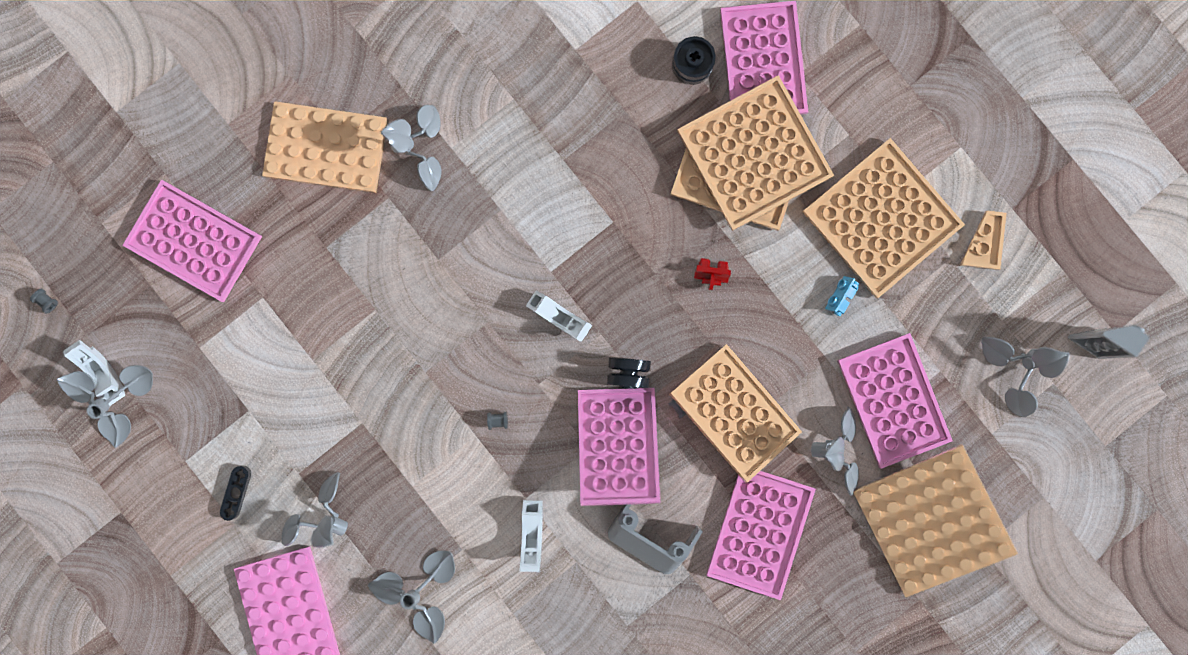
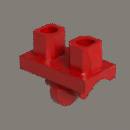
M705 258L700 259L694 273L695 279H701L702 284H709L708 290H713L714 285L721 286V283H728L731 276L728 262L718 261L717 268L710 267V260Z

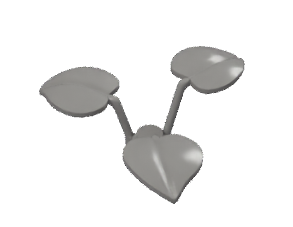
M424 105L419 108L416 114V121L421 131L411 135L410 124L406 120L398 119L385 126L380 133L387 139L395 153L405 152V155L422 159L417 165L419 178L428 190L434 191L442 173L438 160L434 157L426 159L425 156L410 151L414 146L412 138L422 135L424 132L427 137L432 138L440 130L441 122L437 109L433 105Z
M983 337L981 340L986 360L995 366L1002 367L1008 361L1022 359V364L1028 371L1019 386V390L1015 388L1007 390L1005 402L1008 408L1020 417H1027L1033 414L1038 406L1037 398L1031 392L1023 391L1029 375L1033 369L1039 368L1040 374L1044 377H1058L1067 366L1069 352L1041 347L1031 349L1027 354L1022 353L1019 356L1012 357L1015 351L1008 342L994 337Z
M131 365L123 369L119 375L120 381L125 384L107 400L104 398L94 400L95 393L92 390L95 388V382L89 374L77 371L59 377L57 382L70 398L80 403L88 402V415L94 419L100 418L97 424L98 429L111 442L114 448L126 440L131 431V423L124 414L114 415V412H107L109 410V402L126 388L133 395L142 396L147 394L153 385V373L150 369L141 365Z
M847 407L841 419L842 437L826 440V442H813L811 454L813 457L828 460L835 471H840L842 466L846 468L844 474L845 486L849 495L852 496L858 485L859 469L854 462L850 465L844 462V441L851 442L856 432L854 413L850 407Z
M339 472L330 476L322 484L318 495V501L323 503V506L332 516H325L319 524L300 522V515L298 514L292 515L283 527L282 545L289 546L296 540L300 526L316 528L311 536V545L317 548L333 545L332 533L342 536L346 532L347 521L338 518L339 514L335 513L328 506V503L332 502L337 491L340 477Z
M445 550L434 552L426 558L423 570L430 576L416 590H409L405 593L402 590V578L394 572H385L368 584L371 592L386 604L394 605L400 602L404 609L423 610L415 614L413 626L418 634L433 644L439 640L445 626L444 615L438 607L432 606L426 609L425 606L417 604L420 601V590L432 578L438 583H446L454 576L455 563L453 554Z

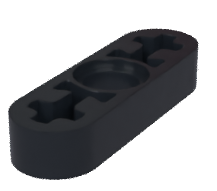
M245 465L237 466L231 472L220 508V516L226 521L236 519L240 514L251 478V470ZM243 470V474H245V477H242L239 482L243 483V486L241 484H234V482H238L240 478V475H238L237 472ZM234 487L240 490L239 498H233L231 495V490ZM232 505L231 511H233L234 514L228 516L229 513L226 512V509L230 508Z

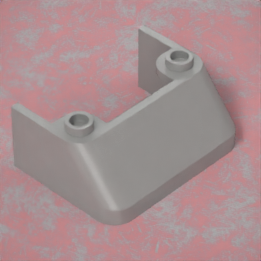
M631 504L623 505L608 530L609 539L663 574L673 573L682 564L703 532L696 525L686 543L676 541L666 551L634 531L638 525V516L629 509Z

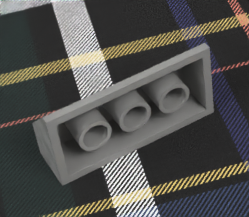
M1136 325L1096 329L1068 336V339L1099 359L1137 357L1150 336L1144 333V329Z

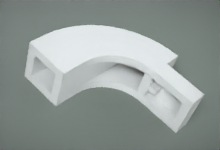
M537 290L526 305V307L581 342L592 326Z
M78 340L63 351L66 358L92 377L95 382L94 390L97 398L107 400L123 387L110 363L93 346L89 348L81 340ZM125 391L109 402V406L124 397Z
M523 500L520 572H540L543 501Z

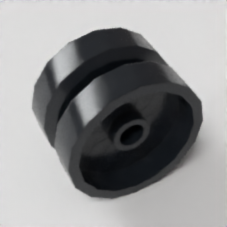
M697 36L688 37L679 42L672 61L673 72L678 80L685 84L695 85L708 79L715 65L716 54L714 47L706 39Z
M609 357L608 367L612 370H620V374H608L607 385H617L619 388L636 389L637 387L649 388L650 378L639 376L638 372H649L651 361Z

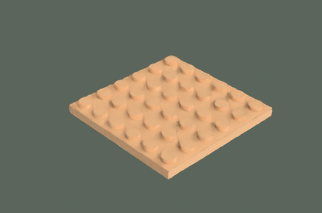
M779 75L677 129L732 231L834 176Z
M891 138L803 211L804 215L876 299L965 225Z
M963 444L855 489L853 492L905 597L1018 555Z

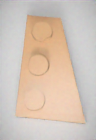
M985 211L960 266L992 270L1001 269L1007 213Z

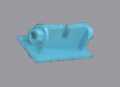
M843 276L838 282L834 294L829 298L826 310L834 311V314L839 317L845 313L850 304L845 298L852 299L859 288V283L855 281V278Z

